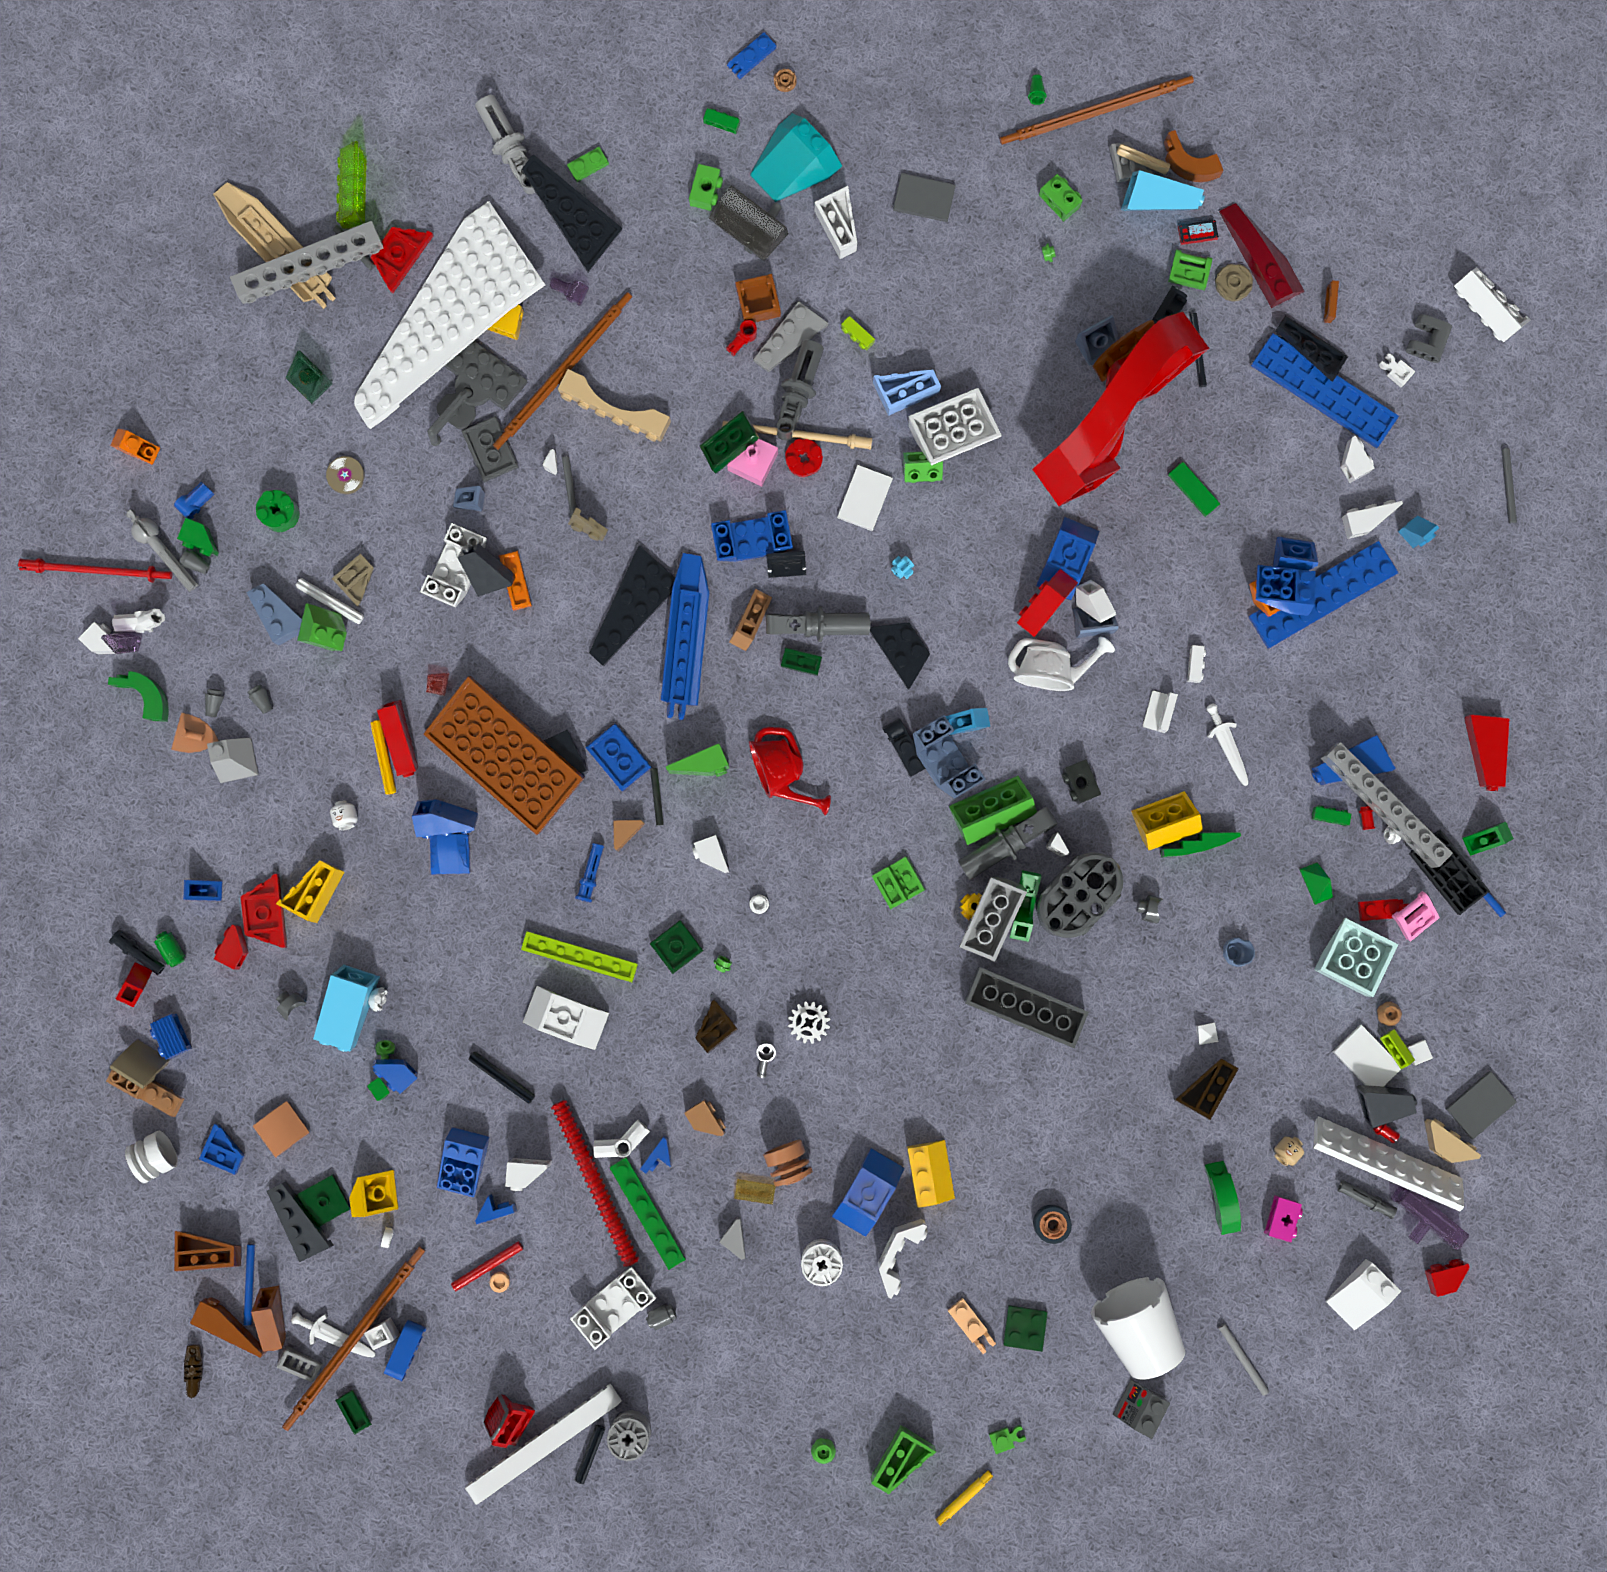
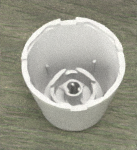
M1148 1277L1128 1281L1105 1293L1107 1297L1102 1302L1097 1300L1091 1310L1093 1320L1132 1377L1136 1379L1154 1378L1169 1372L1183 1360L1185 1349L1163 1280L1156 1278L1154 1281H1150Z

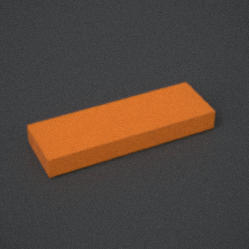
M518 551L499 555L500 562L516 576L512 586L507 587L513 611L532 606Z

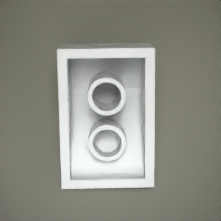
M1365 1259L1326 1302L1355 1330L1387 1307L1401 1290L1372 1262Z

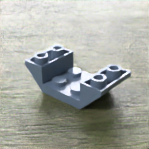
M945 715L914 732L913 737L917 756L936 786L955 799L986 779L976 763L969 767L949 736L954 732V729Z

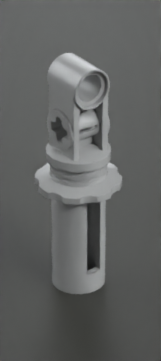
M487 95L481 98L475 104V107L495 142L492 149L493 154L501 155L503 163L509 164L511 171L525 193H535L532 186L525 185V182L528 180L521 171L528 161L525 155L527 150L521 144L524 140V135L520 134V132H514L494 95ZM494 112L506 134L504 138L501 137L489 114Z

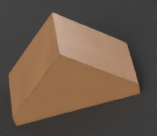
M641 820L614 821V849L619 851L645 823Z

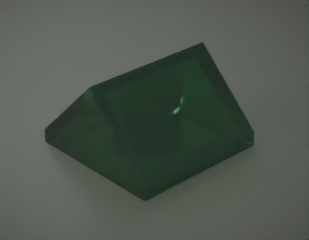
M300 350L297 351L286 379L312 404L332 385V382Z

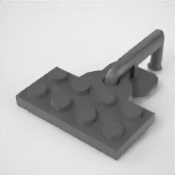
M473 341L445 365L448 370L458 376L455 381L456 393L446 394L437 404L439 417L427 431L430 443L433 446H438L441 443V439L437 434L447 422L457 429L467 428L476 417L475 406L483 405L488 400L492 401L502 410H505L525 387L527 380Z

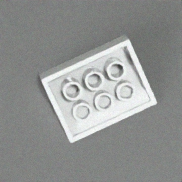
M979 388L908 416L909 428L913 437L931 465L1001 437V433Z

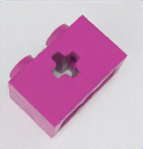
M1274 1195L1264 1233L1274 1238L1292 1242V1239L1297 1235V1221L1303 1213L1302 1204ZM1282 1217H1287L1288 1221H1281Z

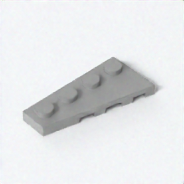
M798 301L753 361L767 372L771 371L791 353L799 349L804 340L813 338L819 331L826 328L828 323Z

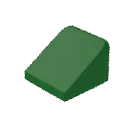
M380 1078L367 1085L377 1101L383 1100L390 1093Z

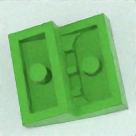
M908 856L872 875L890 910L926 890Z

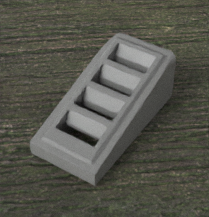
M288 1346L285 1347L277 1363V1368L312 1383L322 1366V1363ZM288 1355L292 1356L289 1364H286L285 1361ZM297 1358L299 1359V1362L296 1368L292 1367L295 1359ZM303 1362H306L307 1364L303 1372L300 1371ZM310 1365H314L311 1374H306Z

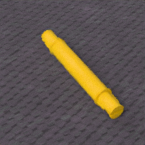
M987 1470L946 1507L944 1512L936 1518L938 1524L941 1526L946 1520L951 1519L957 1511L986 1486L985 1484L994 1477L992 1473Z

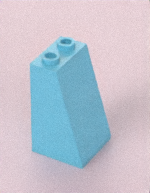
M1138 170L1132 173L1121 210H1194L1202 206L1205 195H1203L1204 190Z
M343 965L330 976L313 1039L319 1041L322 1045H332L340 1051L350 1052L357 1044L370 1007L368 1004L370 994L376 989L380 976L347 965Z

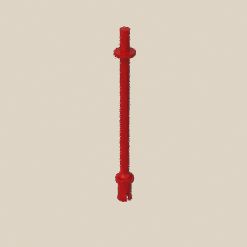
M20 558L18 562L20 571H36V573L52 570L147 577L148 581L152 583L155 581V578L172 579L173 576L172 572L156 571L155 567L151 565L148 570L46 563L42 558H37L36 560Z

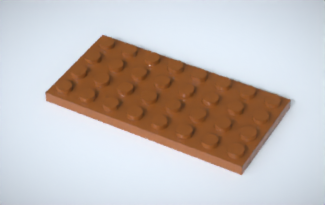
M471 676L466 678L424 733L431 742L536 835L541 833L585 778Z

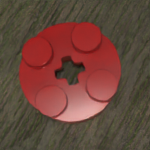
M796 439L786 450L785 460L788 469L798 477H808L819 471L823 462L822 449L812 440ZM805 453L807 454L809 460H805L804 463L800 462L801 458L799 456Z

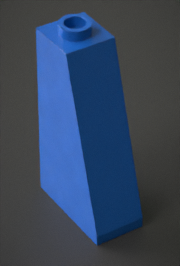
M1377 735L1348 749L1373 775L1396 769ZM1325 762L1312 768V776L1320 785L1343 781Z

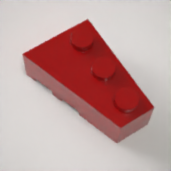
M1060 569L1049 582L1045 580L1039 587L1041 592L1039 595L1035 593L1029 600L1031 604L1029 608L1025 606L1018 614L1021 618L1017 624L1035 637L1078 582Z

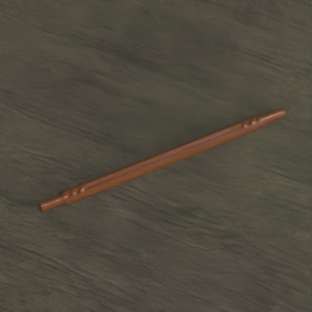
M1191 75L1178 80L1172 79L1018 129L1015 133L1000 137L999 140L1001 145L1015 140L1022 141L1176 91L1179 87L1193 83L1194 78Z
M628 292L625 293L616 305L613 304L503 429V434L493 444L494 448L499 450L509 437L514 436L562 381L567 370H571L622 313L621 310L632 298Z
M419 1246L411 1258L404 1262L388 1286L307 1392L297 1402V1405L294 1406V1411L282 1425L284 1430L289 1431L298 1417L302 1416L309 1408V1405L312 1404L344 1359L402 1283L405 1282L406 1278L415 1269L414 1265L426 1251L424 1248Z

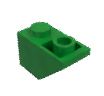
M185 518L177 537L182 542V546L191 550L194 547L200 549L199 553L209 557L211 554L218 556L219 552L209 528Z

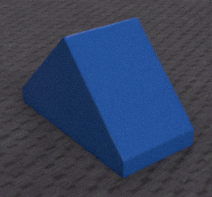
M184 880L183 900L221 901L222 881Z

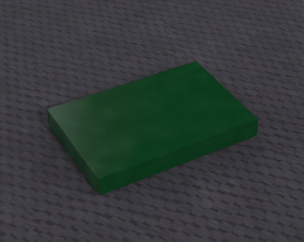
M742 411L702 443L700 448L711 470L716 474L760 438L747 414Z

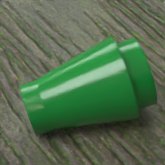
M1034 75L1031 78L1028 99L1033 105H1041L1044 103L1047 95L1042 76Z

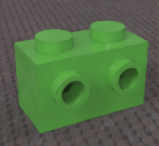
M1058 174L1048 181L1039 193V196L1063 222L1081 207L1083 201L1081 195L1077 191H1073L1068 181L1063 177L1061 178Z
M923 452L903 453L904 481L911 483L941 481L943 477V461L931 465Z

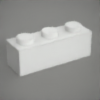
M1192 645L1190 647L1187 682L1200 683L1203 680L1204 674L1202 669L1205 666L1203 657L1206 655L1205 646Z

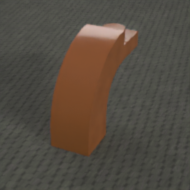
M1176 130L1168 132L1164 141L1165 149L1168 152L1165 160L1170 164V168L1174 173L1192 182H1208L1220 178L1224 170L1217 154L1205 158H1194L1184 151Z

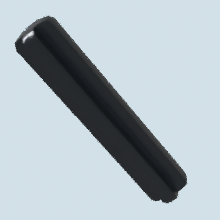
M601 1425L595 1426L576 1474L575 1481L579 1484L585 1483L605 1432V1427Z

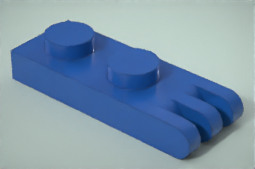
M762 33L735 56L727 66L731 69L736 64L732 72L736 74L741 70L737 74V77L741 79L776 49V44L765 33Z

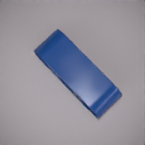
M407 1320L384 1374L399 1381L404 1380L407 1374L405 1372L411 1365L415 1356L414 1352L419 1347L426 1327Z

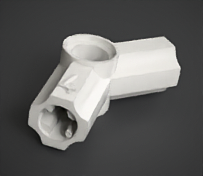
M160 609L137 611L135 614L114 615L112 626L115 632H153L154 627L160 626L165 621V615Z
M637 1120L620 1139L594 1140V1157H627L650 1130ZM622 1142L627 1143L629 1151H620L619 1144Z

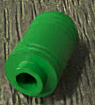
M164 931L156 936L157 940L154 943L167 965L173 968L185 961V954L182 952L172 932L167 933Z

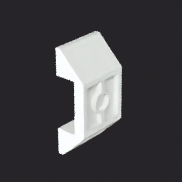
M451 523L444 538L446 546L432 576L427 575L420 593L456 608L466 596L471 585L457 557L461 548L468 544L475 545L479 543L485 548L487 538Z
M537 986L523 1023L565 1041L595 1050L609 1013L592 1006H586Z
M922 1219L895 1227L878 1261L879 1271L887 1295L891 1299L894 1294L897 1295L902 1286L899 1274L892 1271L896 1262L895 1254L897 1251L900 1252L905 1243L904 1237L919 1244L920 1240L924 1241L928 1230L925 1221Z
M631 1267L590 1299L570 1320L594 1350H596L611 1337L612 1333L637 1312L646 1308L657 1297L633 1267Z

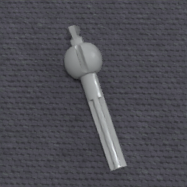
M132 509L127 511L126 516L133 523L131 528L133 538L140 543H148L189 592L193 591L198 584L157 537L159 528L156 522L149 518L136 516L135 511Z

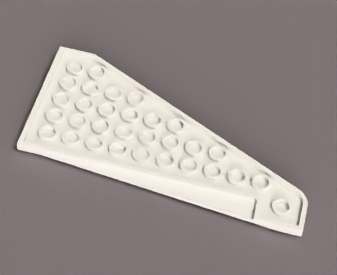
M489 201L464 218L357 391L354 400L355 407L370 429L400 407L399 404L508 311L545 286V283Z

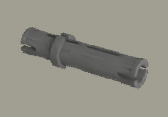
M1345 1180L1341 1181L1338 1192L1370 1207V1210L1373 1212L1378 1211L1390 1219L1396 1215L1397 1208L1382 1201V1198L1374 1197Z

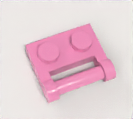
M1423 891L1404 909L1392 915L1403 935L1410 942L1440 918L1430 898ZM1423 903V906L1421 908H1419L1406 920L1404 919L1406 916H1408L1411 912H1413L1417 907H1419Z

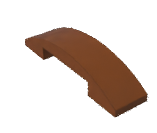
M1153 320L1139 325L1122 336L1097 359L1092 367L1101 382L1107 379L1108 369L1114 362L1128 357L1142 336L1155 324Z

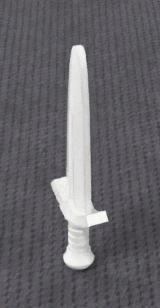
M1210 704L1206 710L1212 715L1211 717L1216 727L1208 733L1207 737L1213 738L1214 734L1216 735L1237 778L1244 786H1247V774L1229 728H1236L1237 724H1223L1217 711V705Z
M298 1312L293 1314L291 1318L292 1324H300L305 1328L311 1329L310 1345L316 1342L315 1337L341 1347L349 1337V1335L323 1322V1320L328 1318L327 1314L321 1316L314 1323L303 1318ZM360 1341L351 1350V1352L362 1356H375V1352Z

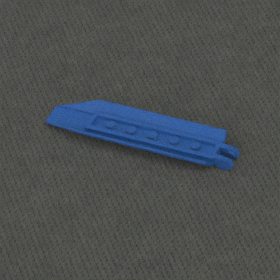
M686 553L682 554L672 587L661 701L668 703L667 718L673 717L674 705L680 704L678 710V718L680 720H683L685 717L686 705L698 706L709 590L702 557Z

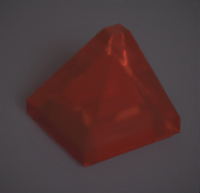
M428 674L426 692L445 696L450 674Z

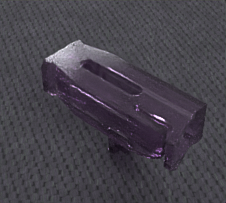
M1399 1186L1391 1196V1200L1396 1202L1419 1222L1408 1236L1417 1245L1428 1231H1431L1449 1247L1459 1250L1469 1238L1467 1232L1419 1193ZM1401 1190L1405 1191L1400 1198L1397 1197Z

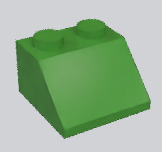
M306 603L297 641L331 651H343L347 632L341 614Z

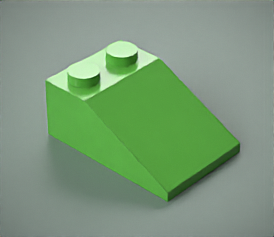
M716 744L666 766L669 774L716 775L720 777L727 773L729 765L720 744Z

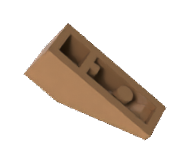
M757 589L754 590L729 643L745 651L748 649L772 597Z

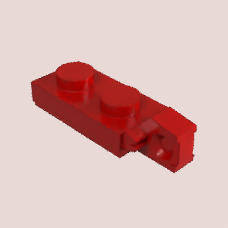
M1403 899L1358 902L1360 921L1393 919L1392 915L1395 912H1400L1408 904H1403Z

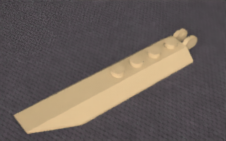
M228 182L213 194L228 223L265 262L303 248L254 196ZM307 262L304 266H310L312 262ZM294 269L288 270L287 273H292ZM327 272L323 275L313 276L306 282L293 284L290 287L303 302L314 299L323 309L327 306L318 296L320 293L324 292L331 301L336 299L327 289L332 279Z

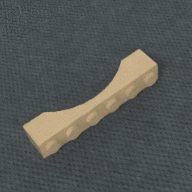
M569 369L558 387L561 398L568 402L574 400L578 402V406L585 410L591 408L595 410V414L603 418L608 416L612 418L611 421L620 426L625 424L629 426L628 429L637 434L642 432L646 434L645 437L654 442L656 440L662 441L671 423L669 416L654 409L627 411L609 405L593 392L584 376Z

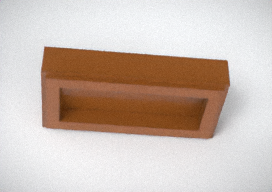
M1332 280L1326 288L1324 323H1331L1336 318L1339 281Z

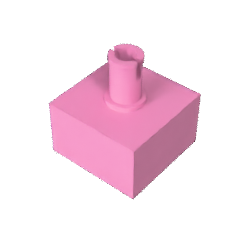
M758 439L727 465L728 471L762 487L778 455V448Z

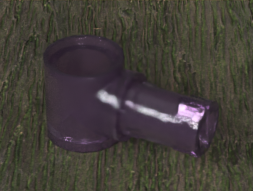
M553 277L550 282L551 289L563 293L569 302H575L578 306L582 305L589 290L588 286L576 280L573 283H566Z

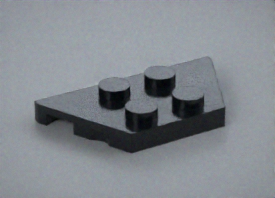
M910 623L870 627V634L907 690H909L930 656L929 651Z

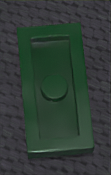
M785 648L781 667L818 676L822 657Z

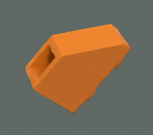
M123 429L117 430L110 445L125 454L153 465L160 450V447Z

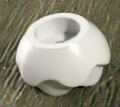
M376 988L370 994L368 1004L376 1012L377 1010L381 1011L383 1009L382 1005L386 1003L385 995L388 992L384 988Z

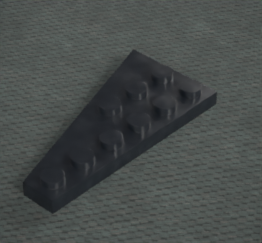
M532 155L521 171L583 267L589 273L623 228L535 155Z
M639 545L589 652L603 667L672 594L675 577Z

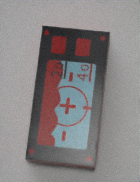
M1216 220L1181 224L1178 226L1181 245L1212 241L1219 238Z

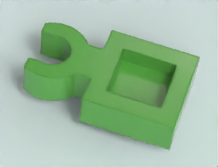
M1021 1425L1015 1426L1011 1432L1005 1427L989 1433L996 1454L1015 1448L1013 1445L1014 1441L1024 1442L1026 1440L1025 1435L1021 1437L1016 1435L1018 1431L1022 1430Z

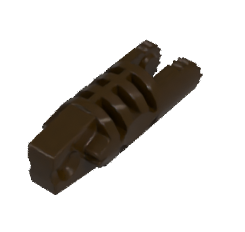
M200 1344L187 1345L184 1360L186 1395L192 1399L197 1396L200 1381H202Z

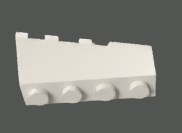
M1477 267L1454 286L1456 293L1468 301L1469 308L1481 316L1482 323L1493 330V335L1498 340L1505 342L1531 320L1527 316L1523 318L1518 312L1520 309L1515 304L1507 303L1506 295L1500 290L1495 291L1493 289L1494 283Z

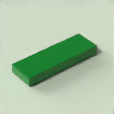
M1184 462L1168 474L1171 480L1204 517L1220 505L1218 500Z

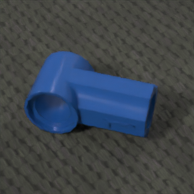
M201 481L188 495L179 497L174 503V507L185 518L192 520L193 516L200 512V508L214 493Z

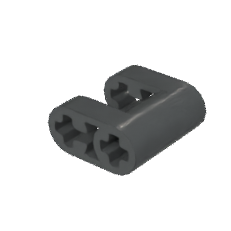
M1418 315L1415 327L1432 334L1428 344L1417 340H1410L1406 353L1432 363H1439L1452 325L1429 315Z

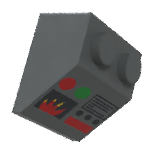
M1131 1379L1113 1415L1137 1432L1153 1439L1170 1402L1160 1394Z

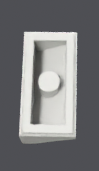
M1059 833L1053 834L1046 848L1060 857L1068 855L1069 851Z

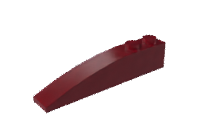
M1236 203L1219 211L1271 308L1304 292L1287 258Z

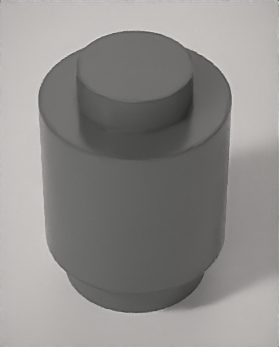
M664 1304L649 1311L648 1317H646L649 1327L655 1330L673 1323L674 1319H677L671 1304Z

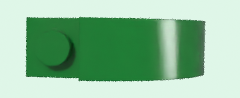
M129 671L128 676L117 674L116 678L109 677L108 685L136 689L141 694L144 701L143 719L168 722V701L164 691L154 680Z
M1022 870L1019 884L1025 887L1027 893L1010 928V938L1029 942L1033 928L1035 900L1041 881V874Z
M1224 1161L1205 1164V1172L1215 1200V1218L1221 1235L1241 1231L1240 1207L1231 1174L1228 1173Z

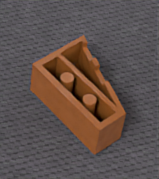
M175 1231L174 1271L241 1266V1246L184 1231Z

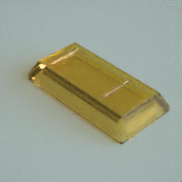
M737 1179L734 1199L773 1205L775 1185Z

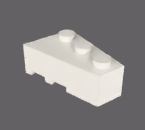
M846 186L816 201L814 208L839 259L857 251V238L849 189Z

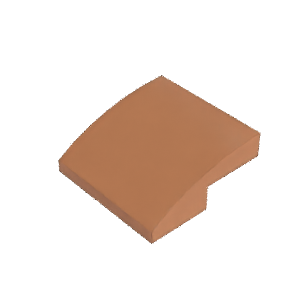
M287 1101L253 1125V1128L275 1158L309 1134V1131Z

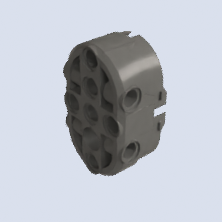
M1098 852L1077 855L1040 894L1037 903V916L1042 928L1049 934L1062 938L1084 936L1121 897L1123 875L1118 863L1112 857ZM1105 861L1111 864L1110 872H1106L1103 869ZM1090 873H1096L1100 876L1101 885L1099 888L1092 889L1088 886L1087 877ZM1064 876L1069 877L1071 880L1069 887H1065L1062 884ZM1078 890H1082L1085 893V898L1082 901L1076 897ZM1093 903L1099 906L1097 914L1091 912L1090 907ZM1065 904H1069L1072 907V912L1069 915L1063 912ZM1052 918H1056L1059 922L1056 929L1051 928L1049 925Z

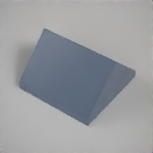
M1111 315L1078 334L1075 342L1089 366L1094 364L1112 344L1119 340L1114 317Z
M1081 608L1073 609L1076 638L1114 634L1118 630L1115 616L1100 623Z

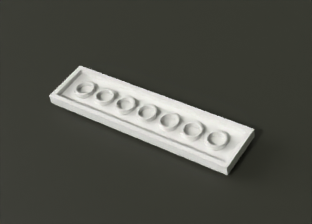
M1319 1116L1316 1119L1314 1126V1149L1458 1211L1464 1208L1463 1178Z

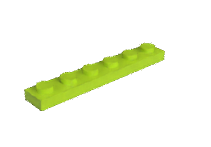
M526 931L521 950L632 983L638 964L528 931Z

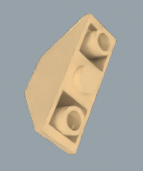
M1425 1120L1429 1149L1445 1161L1455 1163L1481 1157L1476 1152L1477 1148L1469 1142L1465 1144L1459 1140L1461 1136L1452 1130L1448 1132L1444 1129L1445 1125L1439 1120Z

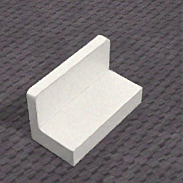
M1152 691L1143 727L1162 733L1167 732L1178 694L1171 692L1164 694Z

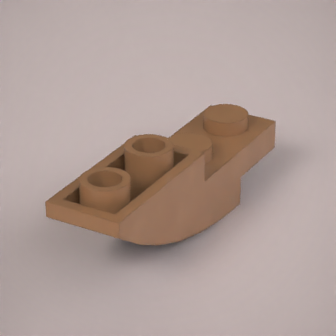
M111 1070L106 1082L130 1096L147 1102L171 1117H176L184 1101V1098L173 1093L172 1089L154 1080L142 1089L114 1070Z

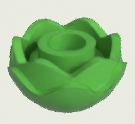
M819 1438L812 1445L811 1454L816 1462L827 1464L835 1457L836 1449L831 1440Z

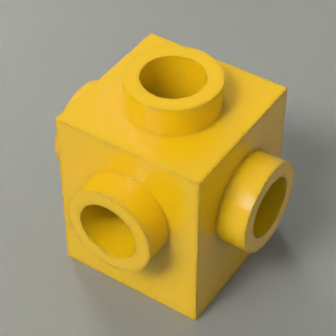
M967 893L960 901L962 903L959 907L962 910L960 913L967 920L973 917L975 910L971 908L972 903H979L982 897L980 893L977 895L975 893L971 895Z

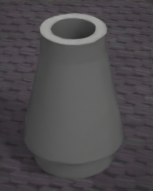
M186 550L180 559L183 567L201 572L204 575L207 574L211 567L193 550Z
M258 685L247 692L249 694L248 698L260 709L262 714L273 709L266 689L262 685Z
M207 689V693H205V716L217 717L224 698L222 696L223 691Z

